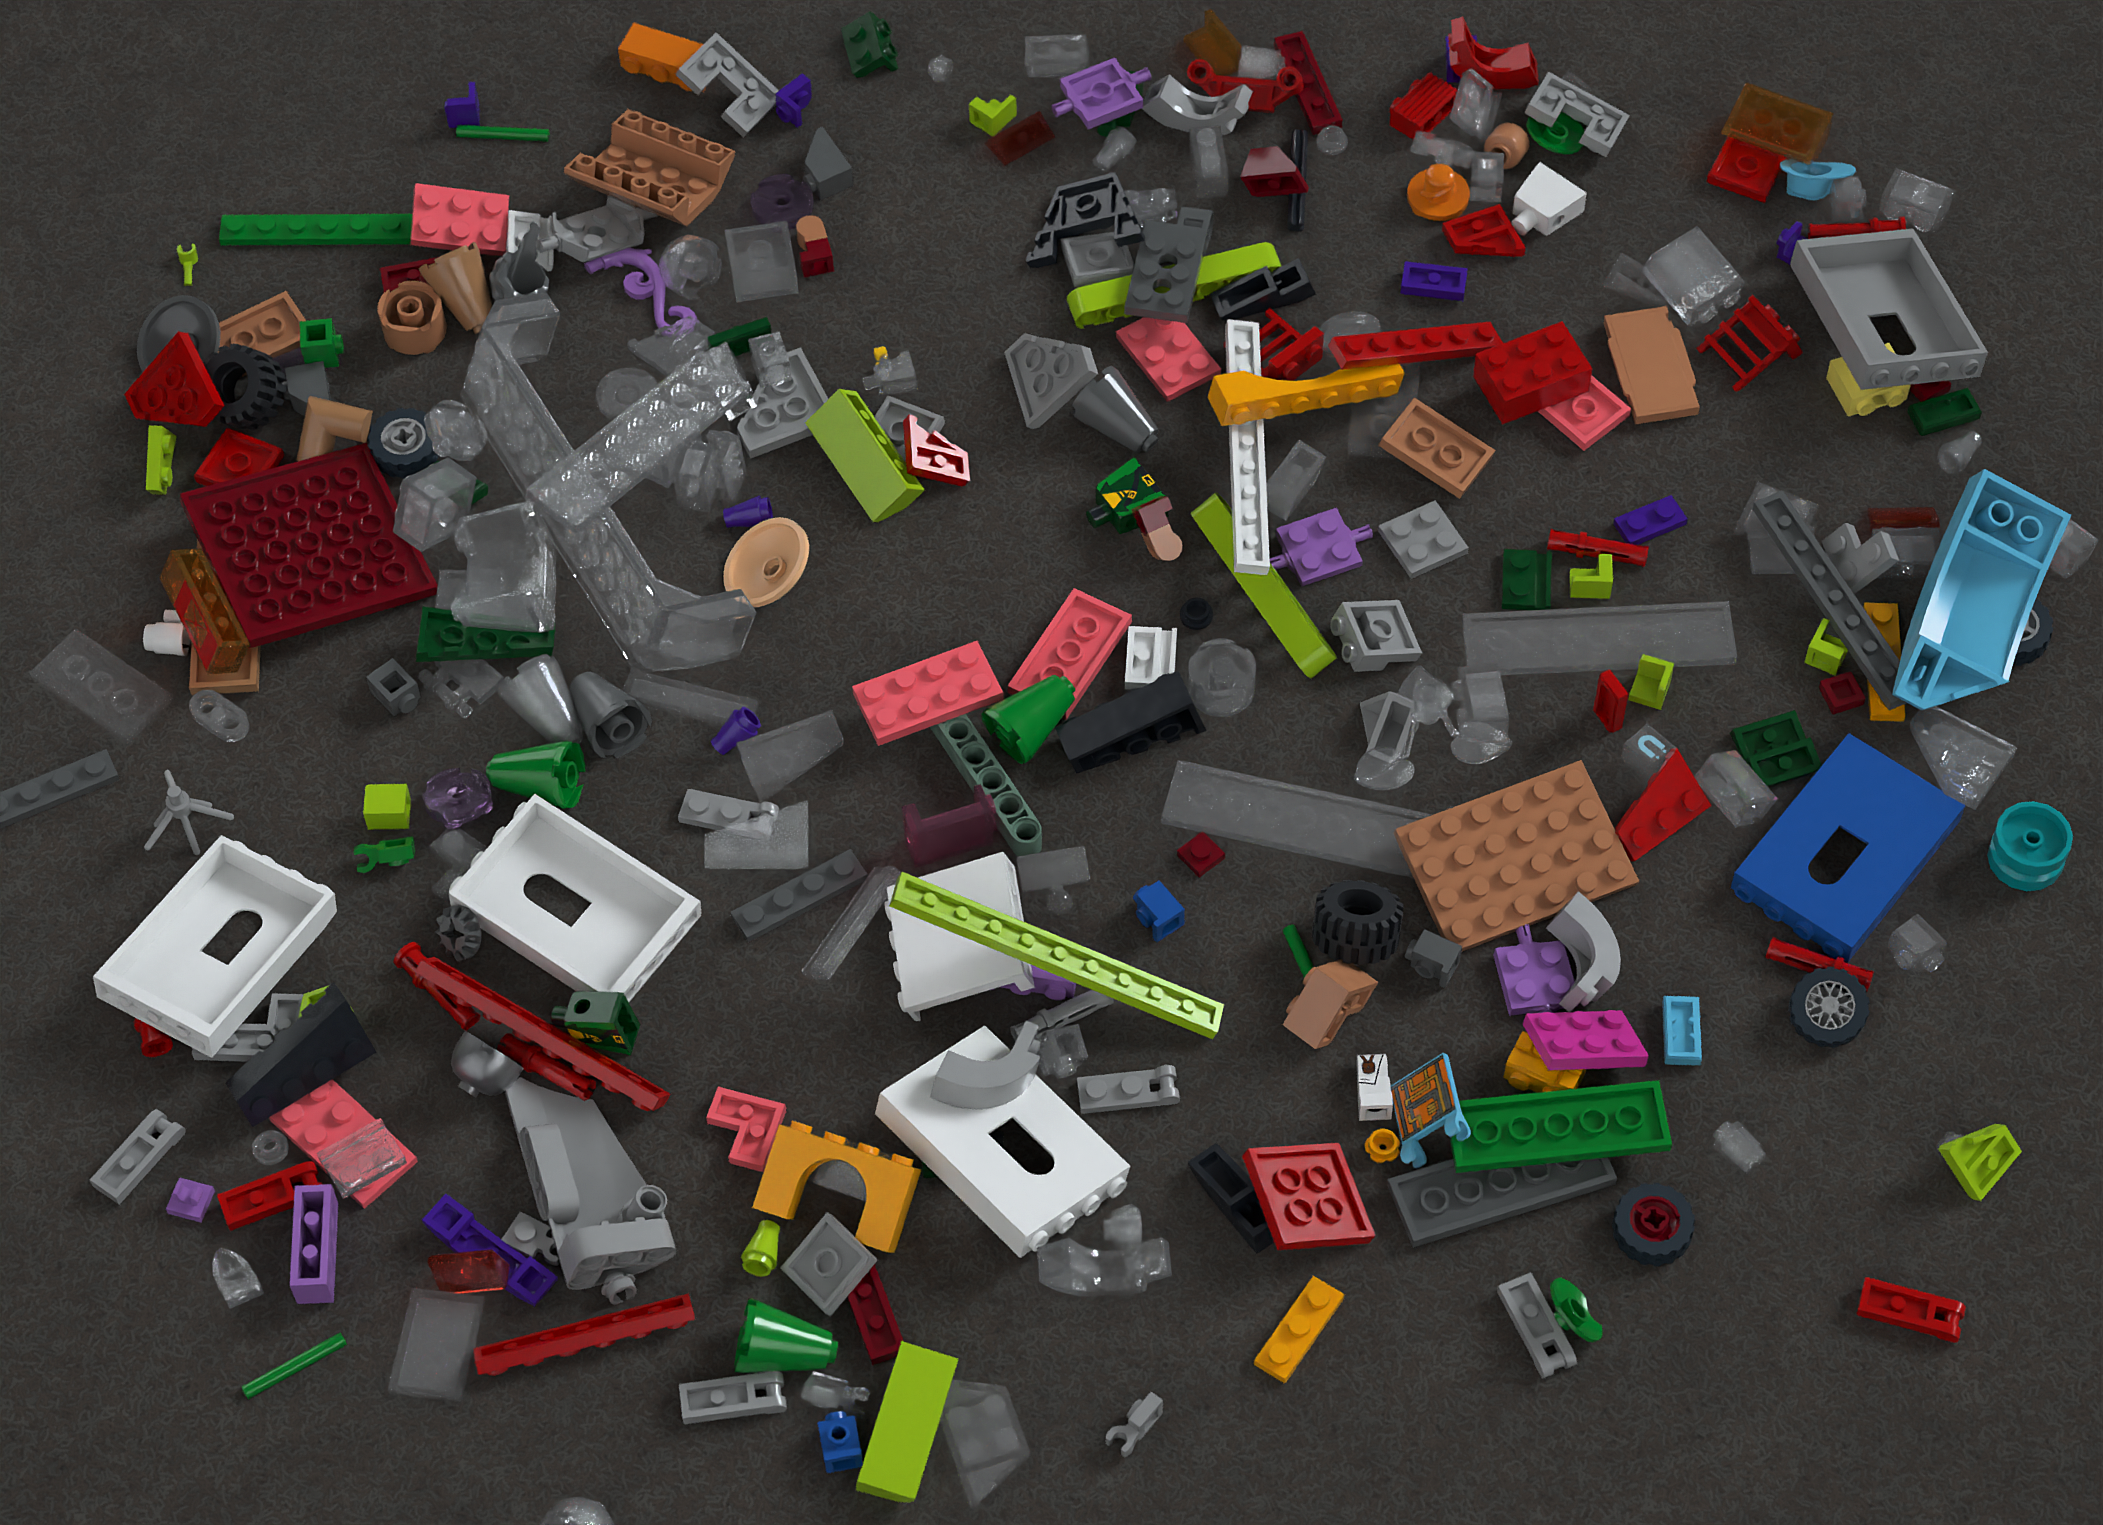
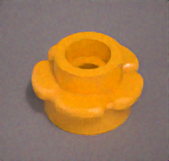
M1388 1129L1374 1131L1365 1142L1366 1152L1370 1153V1158L1377 1163H1384L1386 1160L1391 1162L1399 1155L1398 1147H1400V1141ZM1385 1145L1386 1149L1382 1150L1379 1146Z

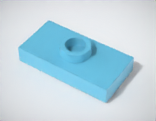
M1663 996L1665 1064L1701 1065L1699 997Z

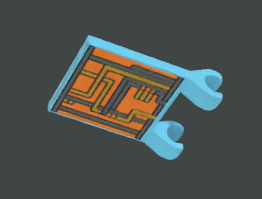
M1440 1054L1390 1086L1402 1141L1400 1156L1404 1163L1412 1162L1415 1169L1424 1165L1427 1159L1418 1140L1443 1125L1446 1134L1450 1137L1456 1134L1459 1142H1462L1471 1135L1470 1128L1461 1112L1447 1054Z

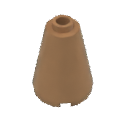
M476 242L471 243L468 247L467 245L434 259L435 263L429 266L425 264L418 268L422 277L433 288L434 292L439 295L442 302L466 331L472 329L474 334H477L492 327L490 321L495 316L480 251Z

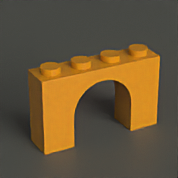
M793 1120L790 1127L779 1124L752 1208L785 1219H794L805 1184L811 1173L826 1162L843 1160L858 1170L865 1182L867 1192L866 1204L855 1238L861 1244L894 1253L921 1173V1169L912 1167L913 1159L893 1153L890 1160L878 1156L879 1148L860 1142L857 1148L844 1145L845 1137L825 1131L824 1137L811 1134L812 1126Z

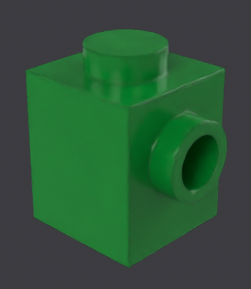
M332 318L300 321V348L305 364L323 361L325 368L339 367V354L344 353L342 335H336Z

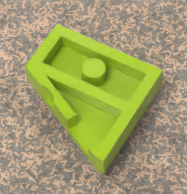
M2001 1124L1990 1125L1942 1144L1938 1148L1967 1195L1977 1201H1981L2022 1152L2006 1125Z

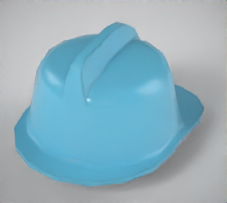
M1788 159L1780 163V168L1787 173V194L1815 201L1824 198L1830 193L1836 179L1851 176L1856 172L1854 166L1845 163L1812 162L1801 159Z

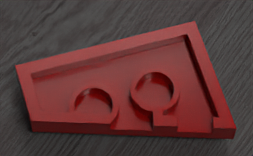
M1678 748L1670 749L1664 758L1665 762L1658 772L1653 773L1648 780V786L1639 799L1634 800L1614 828L1630 861H1636L1711 807L1710 802Z

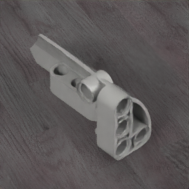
M519 1077L506 1090L505 1094L538 1211L542 1220L549 1222L567 1287L572 1290L591 1288L604 1284L605 1279L614 1272L622 1271L625 1275H635L654 1268L674 1257L677 1250L669 1223L664 1215L667 1196L659 1187L645 1183L594 1100L588 1099L583 1101L579 1097L555 1092Z

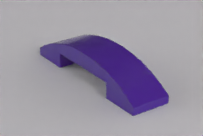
M446 1193L422 1219V1223L464 1261L515 1297L534 1307L558 1280V1276L531 1256L528 1258L524 1257L477 1222L472 1212Z

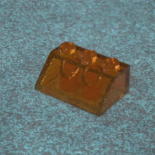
M1746 82L1722 130V134L1810 165L1819 158L1830 135L1833 113Z

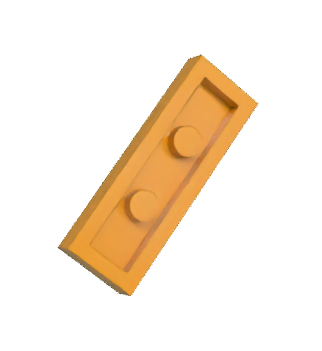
M1313 1276L1255 1358L1254 1365L1281 1382L1286 1383L1343 1301L1344 1294Z

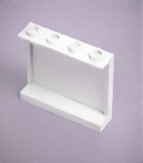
M1004 852L918 877L1024 922L1015 866ZM895 885L887 887L888 901L885 902V911L888 919L892 921L893 931L889 932V939L897 956V961L893 963L895 975L901 983L902 990L898 992V1001L902 1011L908 1012L915 1021H921L920 1010L1011 983H1015L1021 992L1035 988L1030 964L890 907Z

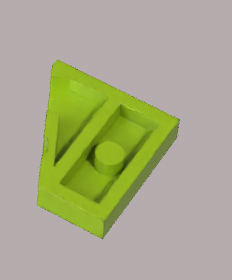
M149 425L146 490L152 494L166 495L167 486L170 487L172 484L171 464L176 435L163 426Z

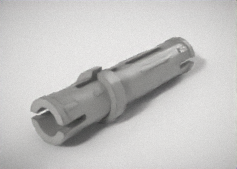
M1090 990L1049 1010L1044 1008L1027 1021L1039 1025L1036 1039L1045 1035L1050 1037L1057 1033V1029L1113 1004L1114 1000L1111 997ZM1025 1022L1010 1027L1015 1042Z

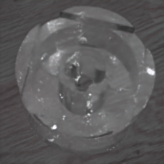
M1213 639L1200 645L1198 651L1193 657L1191 656L1188 664V692L1194 705L1202 714L1216 717L1233 716L1250 706L1255 694L1256 662L1252 653L1246 647L1244 650L1236 645V641L1230 639Z

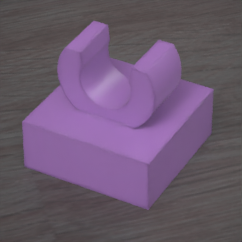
M179 1178L166 1207L167 1213L202 1222L215 1192L213 1186Z

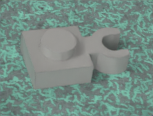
M519 1212L501 1240L527 1258L531 1256L534 1259L536 1254L540 1252L544 1255L547 1263L558 1266L560 1263L559 1258L551 1254V1250L556 1246L553 1237H548L551 1233L550 1226Z

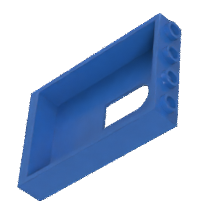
M1848 733L1734 872L1731 889L1734 890L1740 900L1746 903L1752 901L1761 907L1766 916L1771 920L1777 922L1781 920L1791 926L1799 938L1803 940L1811 939L1822 946L1823 951L1829 957L1836 959L1839 956L1845 958L1844 961L1848 963L1958 825L1965 805ZM1838 827L1868 844L1836 883L1821 884L1810 876L1808 871L1809 863Z

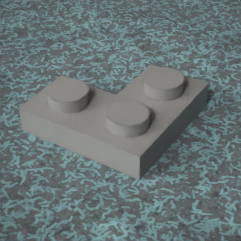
M1844 523L1822 540L1827 556L1853 594L1857 593L1899 561L1889 534L1879 531L1861 545L1855 527Z

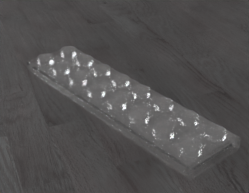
M700 350L526 489V498L577 534L750 393L751 385Z
M1729 601L1467 613L1462 616L1468 677L1638 669L1642 654L1672 662L1674 667L1736 664L1737 661Z
M1178 760L1162 813L1161 824L1198 832L1203 831L1212 835L1414 878L1393 833L1396 828L1433 814Z

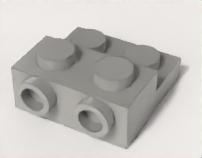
M1400 600L1342 602L1331 619V632L1334 636H1339L1343 644L1342 658L1346 663H1351L1354 672L1380 671L1385 668L1388 662L1417 661L1422 654Z

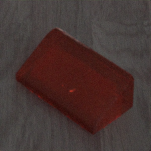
M1038 111L990 138L984 144L1006 166L1052 140L1055 136L1041 112Z
M1934 507L1868 508L1871 537L1879 531L1888 533L1890 537L1938 535L1940 520Z
M492 1249L428 1257L427 1262L441 1293L454 1295L503 1290L507 1286L510 1264Z

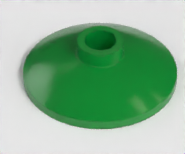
M1563 112L1559 114L1552 128L1537 122L1530 116L1527 119V129L1531 137L1549 151L1559 154H1573L1580 151L1584 146L1579 143L1584 134L1583 127L1578 121Z
M1564 1278L1553 1280L1550 1284V1292L1557 1310L1554 1312V1317L1558 1324L1565 1330L1571 1329L1575 1334L1588 1342L1594 1343L1600 1340L1603 1335L1602 1326L1589 1314L1585 1295L1574 1284Z

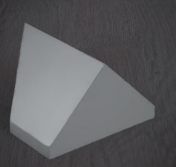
M1389 691L1360 702L1368 742L1365 754L1397 767L1419 727L1421 704Z

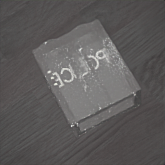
M1698 226L1650 255L1642 270L1644 275L1689 327L1699 321L1703 324L1708 322L1716 315L1717 309L1722 306L1727 309L1734 305L1740 299L1739 292L1745 284L1742 277Z

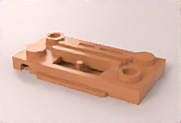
M1667 306L1606 315L1604 317L1603 324L1608 336V347L1623 394L1627 397L1635 424L1698 415L1700 407L1693 388L1696 379L1681 333L1678 328L1673 327L1672 321L1668 319L1669 312Z

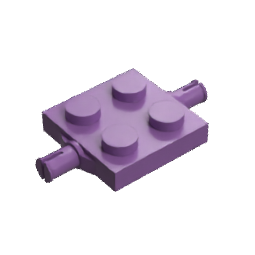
M1112 58L1060 79V88L1066 95L1067 100L1053 104L1052 111L1056 117L1073 111L1079 115L1087 129H1091L1143 108V99L1136 90V85L1148 80L1150 81L1151 74L1147 68L1130 74L1120 66L1116 58Z
M1334 508L1276 528L1275 535L1282 547V554L1270 558V563L1275 570L1288 567L1296 575L1302 587L1362 566L1363 561L1356 548V543L1373 538V533L1368 524L1351 531L1344 524L1338 509Z
M1528 924L1522 925L1515 930L1519 944L1495 948L1493 954L1509 1016L1527 1013H1554L1563 1008L1559 1002L1575 983L1565 946L1561 941L1533 942L1530 926Z

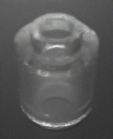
M1726 1121L1713 1134V1137L1716 1139L1713 1147L1737 1171L1741 1169L1745 1174H1748L1753 1170L1752 1166H1758L1767 1155L1762 1150L1763 1145L1739 1121L1733 1124Z

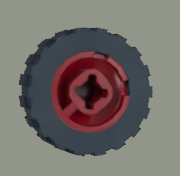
M1661 1183L1640 1184L1637 1188L1629 1189L1626 1195L1623 1194L1619 1204L1616 1206L1612 1224L1614 1240H1617L1619 1249L1622 1252L1624 1251L1628 1258L1637 1260L1640 1264H1652L1653 1266H1661L1664 1263L1670 1264L1674 1262V1259L1683 1256L1685 1250L1689 1248L1695 1228V1214H1692L1690 1202H1687L1685 1196L1681 1192H1676L1673 1187H1666L1661 1185Z

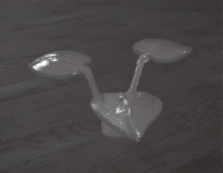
M1418 665L1404 680L1397 693L1414 702V712L1411 714L1412 721L1403 753L1400 754L1396 749L1386 746L1376 747L1367 751L1358 762L1354 779L1358 784L1373 790H1393L1405 785L1415 772L1414 765L1406 759L1410 755L1418 721L1429 725L1442 718L1449 734L1455 738L1451 743L1452 754L1458 760L1468 764L1488 762L1508 751L1512 743L1502 730L1484 721H1466L1460 726L1459 731L1455 730L1447 715V708L1452 702L1450 688L1443 681L1432 676L1422 666Z

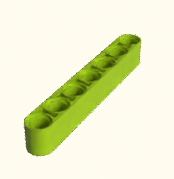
M1264 242L1203 257L1193 301L1205 299L1204 296L1210 295V293L1265 266L1268 267L1270 272L1281 267L1282 265L1274 246L1271 243ZM1176 264L1164 266L1163 268L1170 269ZM1132 275L1079 287L1071 291L1066 300L1076 326L1079 329H1083L1085 325L1093 323L1094 325L1114 321L1113 318L1121 316L1125 318L1132 317V315H1125L1124 309ZM1164 286L1154 289L1155 292L1160 294L1167 293L1170 290Z
M1215 492L1193 510L1191 515L1304 674L1312 679L1337 659L1330 645L1271 563L1267 575L1234 572L1232 509L1221 495Z

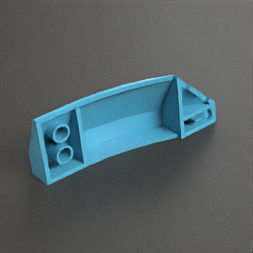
M1986 469L1969 478L1942 538L1918 599L1904 642L1892 693L1893 696L1920 710H1925L2010 682L2009 676L2027 620L2045 574L2072 515Z

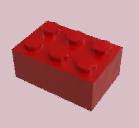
M1563 321L1476 353L1473 377L1501 423L1505 424L1589 392L1592 367Z

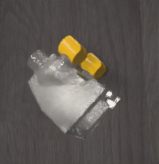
M886 347L874 348L875 359L877 361L880 360V362H876V365L873 366L874 375L862 378L865 390L878 387L880 395H901L918 390L917 378L908 350L900 352V357L889 359Z

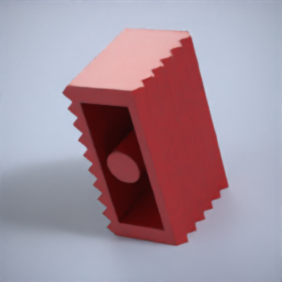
M1432 72L1428 73L1422 80L1416 79L1403 98L1397 97L1392 102L1389 108L1390 126L1415 142H1421L1456 108L1457 88H1453L1451 84L1448 85L1446 81L1443 82L1441 78L1438 79L1437 75L1434 76Z

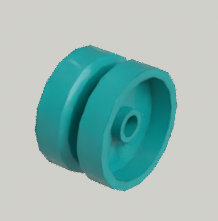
M2021 802L2007 808L1998 819L1989 844L1987 857L1990 869L2000 881L2011 888L2023 891L2042 890L2054 884L2063 871L2065 861L2072 846L2073 834L2069 822L2061 812L2039 802Z

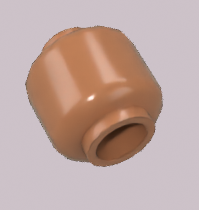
M1500 124L1493 130L1484 144L1485 155L1491 164L1498 168H1513L1526 155L1529 149V138L1527 133L1516 124Z

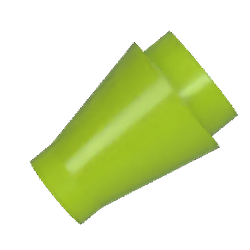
M763 1220L759 1223L757 1231L741 1255L743 1268L748 1273L763 1277L769 1275L771 1270L776 1268L778 1235L780 1232V1226L770 1220Z

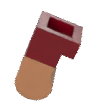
M813 215L802 217L798 220L796 229L798 244L805 250V252L799 253L803 277L833 272V255L822 220Z
M1168 496L1157 497L1131 509L1150 554L1156 559L1165 561L1176 559L1182 552V541L1178 535L1173 533L1165 512L1173 509Z

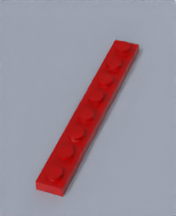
M436 957L420 961L415 973L425 978V984L436 990L445 989L454 995L453 999L463 1006L476 1007L484 1012L482 1016L488 1021L498 1025L502 1023L513 1029L512 1034L517 1038L527 1042L534 1041L543 1046L542 1051L548 1056L556 1059H561L562 1057L572 1063V1069L584 1076L593 1075L602 1081L601 1085L605 1089L617 1094L624 1093L632 1098L631 1103L645 1111L656 1110L663 1107L671 1095L669 1092Z

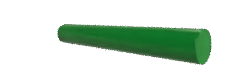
M457 125L456 128L457 137L548 141L550 134L549 129Z
M1288 925L1283 929V933L1303 978H1305L1314 966L1296 926Z
M341 1332L241 1386L247 1399H250L346 1346L347 1343Z

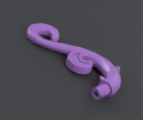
M630 247L584 263L589 274L601 268L606 270L612 266L623 267V264H630L640 268L647 274L649 281L641 283L644 280L642 272H631L626 275L623 285L627 295L636 300L645 299L653 295L655 321L664 336L680 339L690 335L697 326L696 315L690 308L684 306H673L668 311L669 316L676 315L683 319L681 324L670 326L664 321L665 282L658 265L648 256L652 253L651 249H633Z

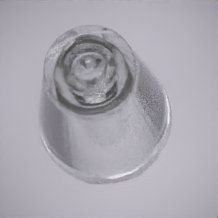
M548 654L532 658L516 668L520 674L513 680L507 676L498 687V695L547 741L556 743L567 740L580 743L584 729L558 661L554 656L550 658Z

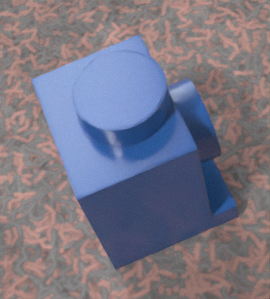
M1160 880L1151 886H1143L1134 894L1133 900L1137 904L1136 915L1144 927L1148 928L1151 926L1153 928V939L1156 942H1159L1184 925L1185 909Z
M842 1411L827 1414L825 1421L818 1422L826 1472L832 1473L862 1467L863 1460L855 1415L847 1417V1414ZM846 1434V1436L841 1440H836L833 1438L835 1436Z

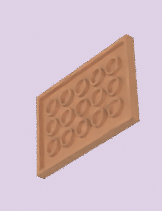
M1582 760L1396 828L1393 833L1440 936L1461 945L1462 952L1515 932L1522 925L1528 924L1530 926L1556 916L1578 891L1590 902H1593L1639 883V879L1618 835L1615 833V829Z

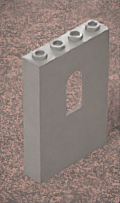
M1914 229L1796 241L1790 266L1861 390L1980 377L1988 351ZM1897 315L1916 351L1910 355H1897L1889 351L1869 317Z

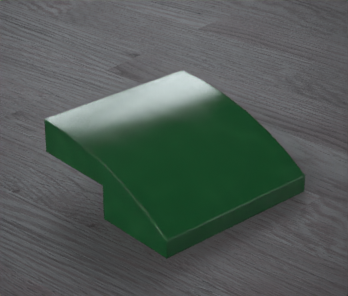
M1795 710L1735 728L1730 732L1758 790L1815 773L1822 766L1811 737L1806 739Z

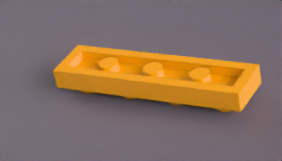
M1864 602V610L1900 661L1901 645L1898 604ZM1867 679L1870 720L1904 722L1905 704L1888 710Z

